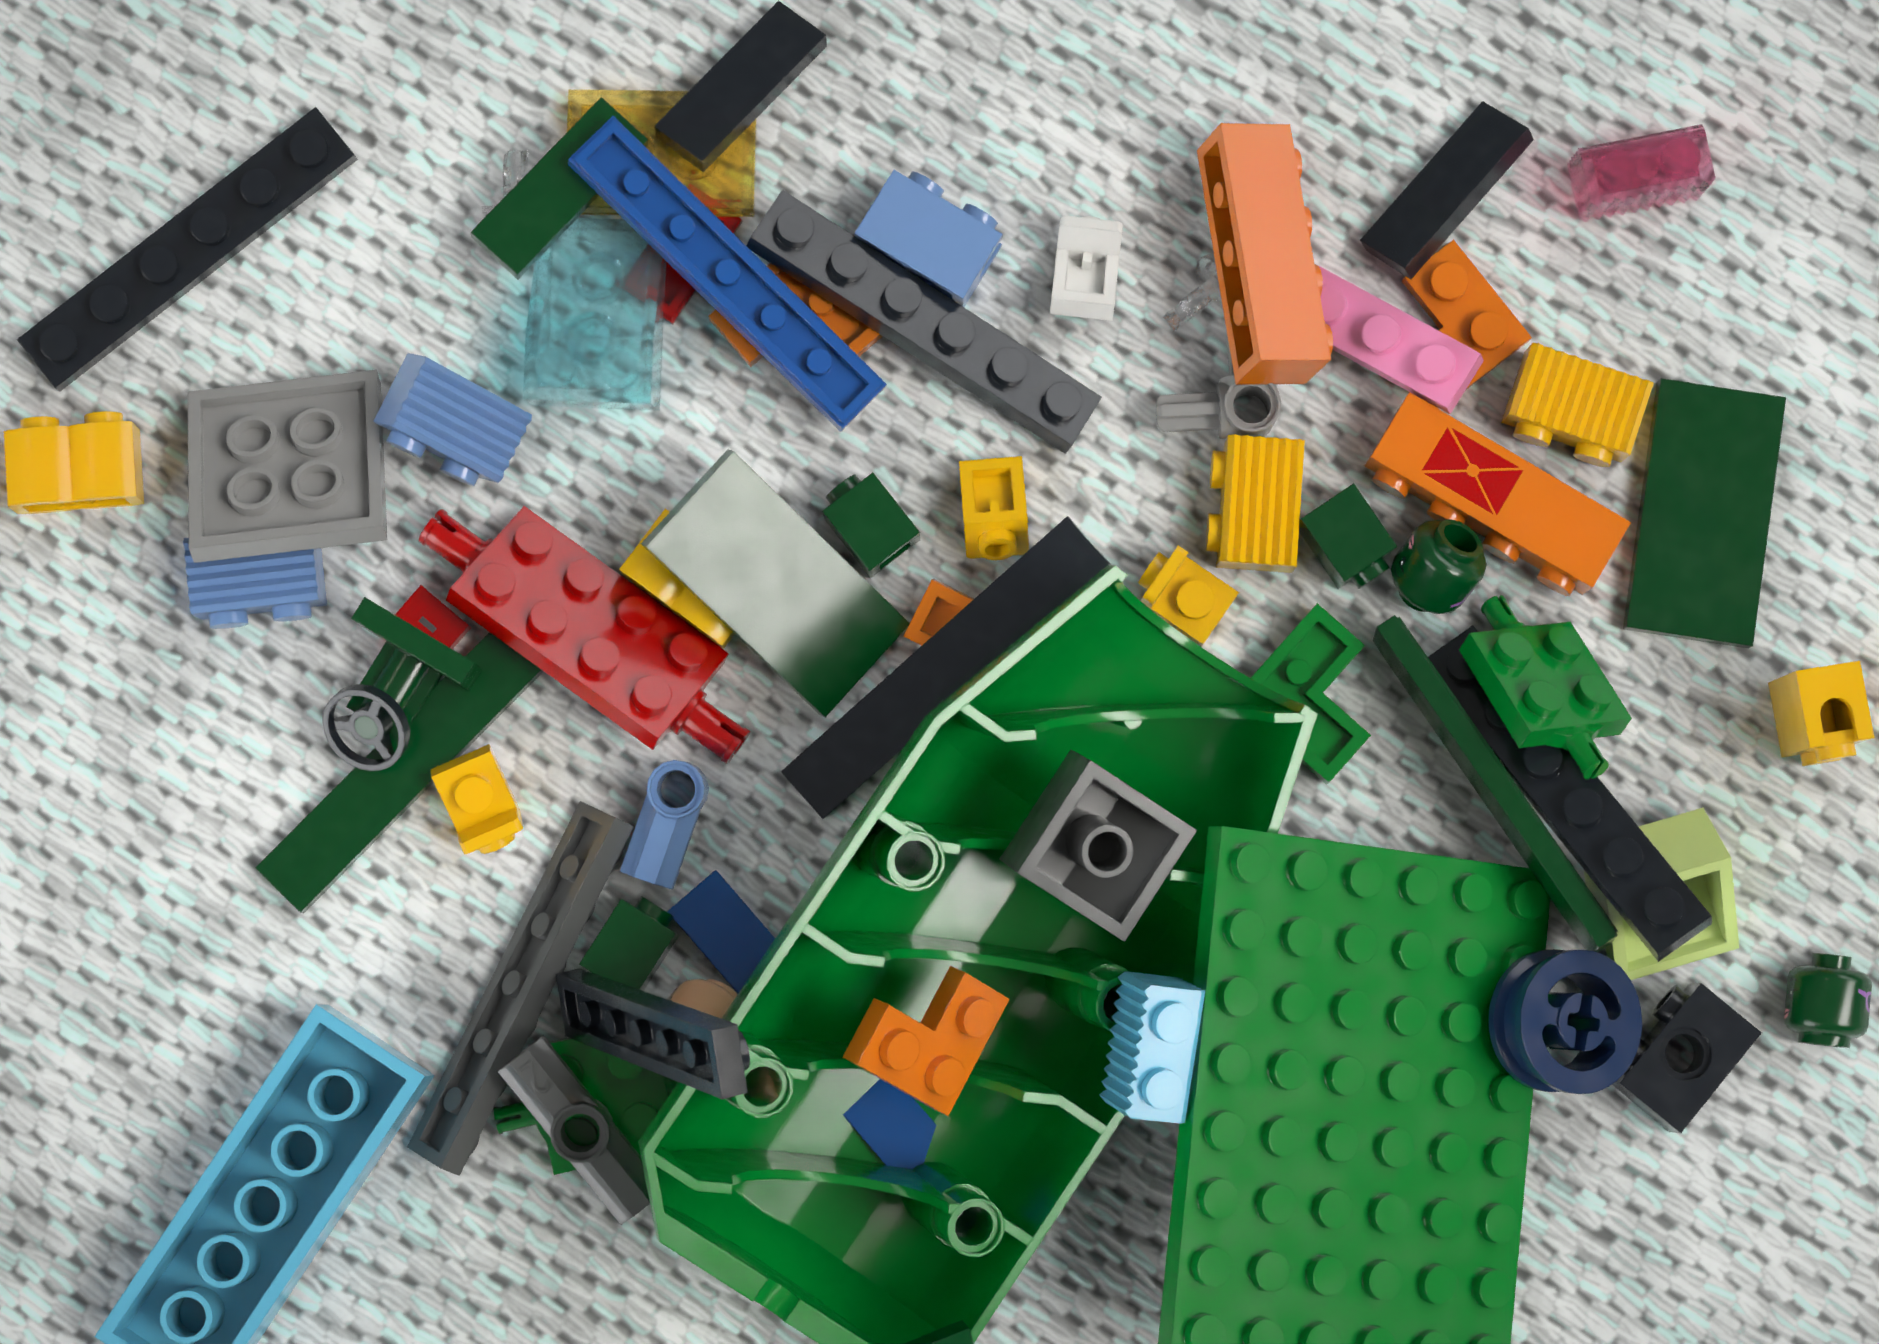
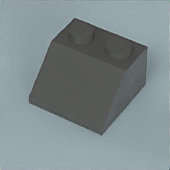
M1070 749L999 860L1125 942L1197 830L1091 760Z

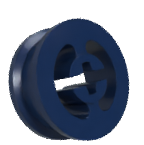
M1544 949L1522 956L1508 967L1501 976L1491 998L1489 1032L1498 1060L1504 1069L1522 1085L1544 1092L1590 1094L1609 1087L1629 1068L1640 1043L1642 1012L1639 997L1632 981L1625 971L1609 957L1589 950L1565 951ZM1568 977L1576 983L1582 993L1550 992V990L1559 980ZM1547 1047L1549 1049L1577 1050L1580 1052L1570 1063L1562 1066L1551 1056Z

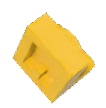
M1022 456L959 461L966 557L969 559L985 558L996 561L1015 555H1024L1029 550V535Z
M1178 545L1170 558L1158 552L1139 579L1138 584L1147 589L1141 602L1172 627L1202 647L1239 592L1188 558L1189 552Z
M490 744L430 769L431 778L456 828L458 842L464 854H469L478 849L483 854L497 851L510 844L515 839V833L523 829L521 811Z

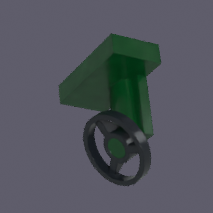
M364 597L351 619L386 642L361 683L341 689L329 700L323 712L322 723L329 745L341 759L359 769L378 771L392 766L405 753L410 740V727L442 675L470 691L483 669L473 661ZM352 696L346 707L354 711V713L334 718L338 701ZM337 730L350 731L359 742L366 745H374L383 759H369L355 753L342 741ZM389 733L399 738L395 753Z

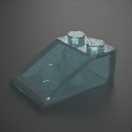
M577 218L535 262L525 337L523 400L533 406L660 411L666 260L624 219Z

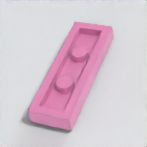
M1319 266L1323 278L1320 298L1324 321L1330 326L1333 335L1332 350L1451 414L1484 361L1481 353Z

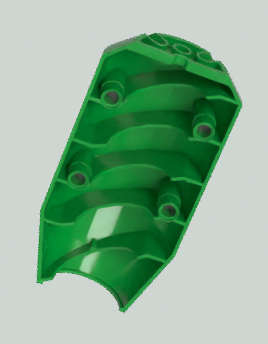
M1107 565L924 717L721 1018L737 1024L738 1030L743 1034L747 1042L750 1065L744 1072L748 1093L720 1099L678 1082L638 1141L658 1241L749 1300L764 1306L785 1323L818 1344H904L960 1320H963L969 1327L973 1342L975 1343L1125 1116L1105 1103L1100 1096L1106 1090L1102 1081L1108 1077L1104 1068L1110 1064L1106 1055L1112 1051L1108 1042L1114 1038L1110 1029L1117 1024L1111 1016L1119 1011L1114 1003L1121 998L1116 990L1123 985L1118 976L1125 971L1181 978L1193 985L1208 826H1226L1277 834L1279 832L1317 713L1305 704L1291 700L1254 681L1176 630L1142 603L1123 584L1128 574L1116 565ZM1070 749L1091 760L1197 830L1125 942L999 860ZM952 966L966 972L1009 998V1001L949 1116L915 1099L936 1124L924 1163L916 1166L914 1169L887 1166L843 1116L879 1078L842 1057L874 998L891 1005L920 1023L949 967Z

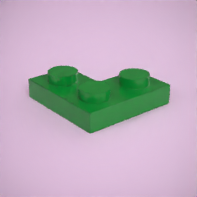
M1317 603L1254 673L1251 679L1291 700L1305 704L1317 713L1301 763L1327 785L1371 735L1323 693L1365 645Z

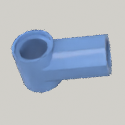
M672 760L662 763L653 770L648 779L647 794L620 872L655 885L674 889L700 811L708 799L709 786L707 778L700 768L689 762ZM675 771H684L689 774L695 785L693 799L689 804L681 808H674L668 805L663 799L661 792L664 779Z

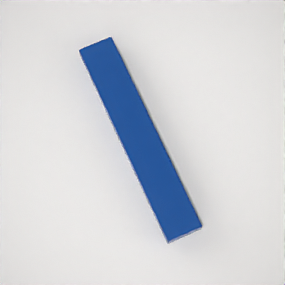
M614 116L568 159V165L840 432L886 387L887 384Z
M717 870L713 871L667 911L674 916V921L737 994L775 940V937ZM881 1079L843 1114L886 1166L914 1169L916 1166L924 1163L937 1126L914 1098Z

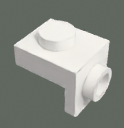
M1062 216L1060 218L1050 314L1113 321L1123 224L1121 222L1102 220L1091 216Z

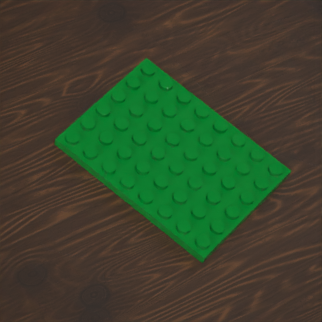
M1208 826L1193 985L1201 988V990H1205L1185 1123H1179L1158 1344H1511L1533 1089L1516 1081L1498 1060L1490 1038L1489 1008L1495 987L1508 967L1528 953L1546 949L1550 897L1530 868L1226 826Z

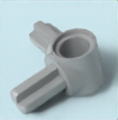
M1227 336L1229 376L1220 379V383L1216 385V392L1159 396L1156 402L1158 428L1162 432L1218 430L1219 439H1226L1228 435L1232 434L1264 437L1271 431L1280 414L1281 398L1277 384L1236 385ZM1245 395L1255 396L1264 403L1267 417L1258 423H1246L1235 414L1234 401Z

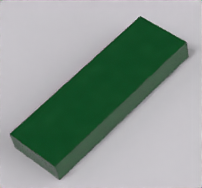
M602 97L470 232L471 238L517 280L599 196L568 165V159L612 116L645 147L648 146V139Z

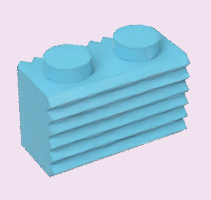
M1125 971L1118 976L1123 985L1116 990L1121 998L1114 1003L1119 1011L1111 1016L1117 1024L1110 1029L1114 1038L1108 1042L1112 1051L1106 1055L1110 1064L1104 1068L1108 1077L1102 1081L1106 1090L1100 1096L1105 1103L1131 1119L1185 1123L1205 990H1201V988L1192 985V983H1187V981L1177 977Z

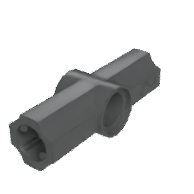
M544 1035L498 1071L551 1137V1143L556 1152L565 1160L571 1162L621 1225L650 1204L640 1154L615 1125L608 1108L590 1094ZM581 1113L591 1116L599 1126V1139L591 1145L580 1146L574 1144L565 1133V1121L568 1117Z

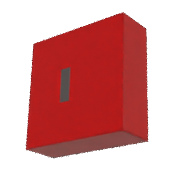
M422 585L416 589L395 614L451 649H454L471 629L466 622Z

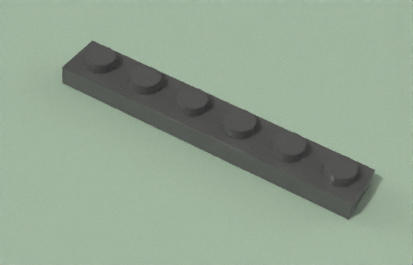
M582 801L579 802L407 1148L440 1169L460 1176L469 1156L476 1149L480 1134L498 1098L507 1087L506 1081L498 1071L522 1052L528 1038L535 1031L538 1018L557 981L556 974L564 972L567 959L585 923L591 918L596 901L614 865L620 860L624 845L633 829L632 825Z

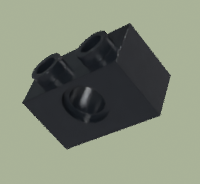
M1690 983L1684 990L1675 985L1664 995L1652 1012V1015L1659 1021L1644 1040L1640 1038L1637 1053L1629 1068L1612 1084L1662 1127L1673 1133L1683 1132L1762 1033L1702 983ZM1677 1035L1685 1037L1691 1043L1694 1051L1692 1063L1682 1072L1673 1070L1665 1057L1667 1044Z

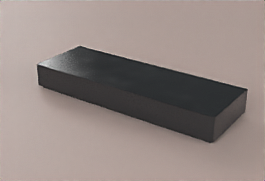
M778 0L654 126L656 138L704 172L827 47L826 34Z
M1482 101L1360 239L1365 250L1404 276L1412 279L1533 142L1534 138L1529 128Z

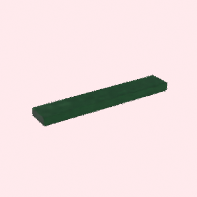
M1394 615L1378 625L1372 641L1584 948L1589 951L1599 952L1610 945L1618 936V930L1400 616L1397 618Z
M489 632L465 656L483 669L471 690L468 691L444 677L435 686L411 725L410 740L405 753L392 766L383 770L368 771L355 767L255 868L300 913H305L434 783L431 778L430 769L460 757L544 671ZM389 733L395 753L399 738ZM376 748L366 756L369 759H383Z

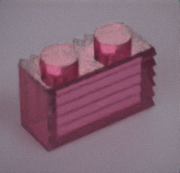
M1702 124L1578 148L1576 154H1573V157L1567 163L1578 217L1584 222H1587L1591 216L1599 220L1603 214L1610 218L1615 212L1624 215L1628 209L1634 213L1640 207L1648 211L1653 204L1660 208L1665 202L1671 206L1677 200L1685 203L1690 197L1697 201L1716 178L1705 128Z

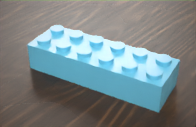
M316 1004L94 1337L104 1344H257L435 1075L330 1005Z

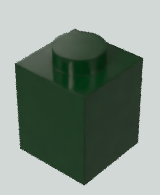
M873 472L862 481H860L856 474L848 477L826 496L831 505L822 511L824 520L870 579L920 541V531Z
M1354 483L1300 519L1299 533L1338 589L1351 580L1358 589H1361L1390 569L1384 558L1390 555L1397 545Z
M643 896L640 897L635 906L626 900L620 899L579 965L594 974L644 991L679 937V934L668 928L674 916Z

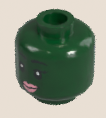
M1452 519L1425 521L1412 532L1394 556L1390 570L1394 584L1405 604L1420 612L1447 614L1459 608L1484 577L1487 563L1482 542L1469 526Z
M1812 953L1811 965H1800L1794 967L1789 972L1784 1023L1788 1029L1799 1033L1798 1043L1850 1048L1851 1038L1861 1037L1867 1032L1872 982L1865 973L1851 970L1852 957Z

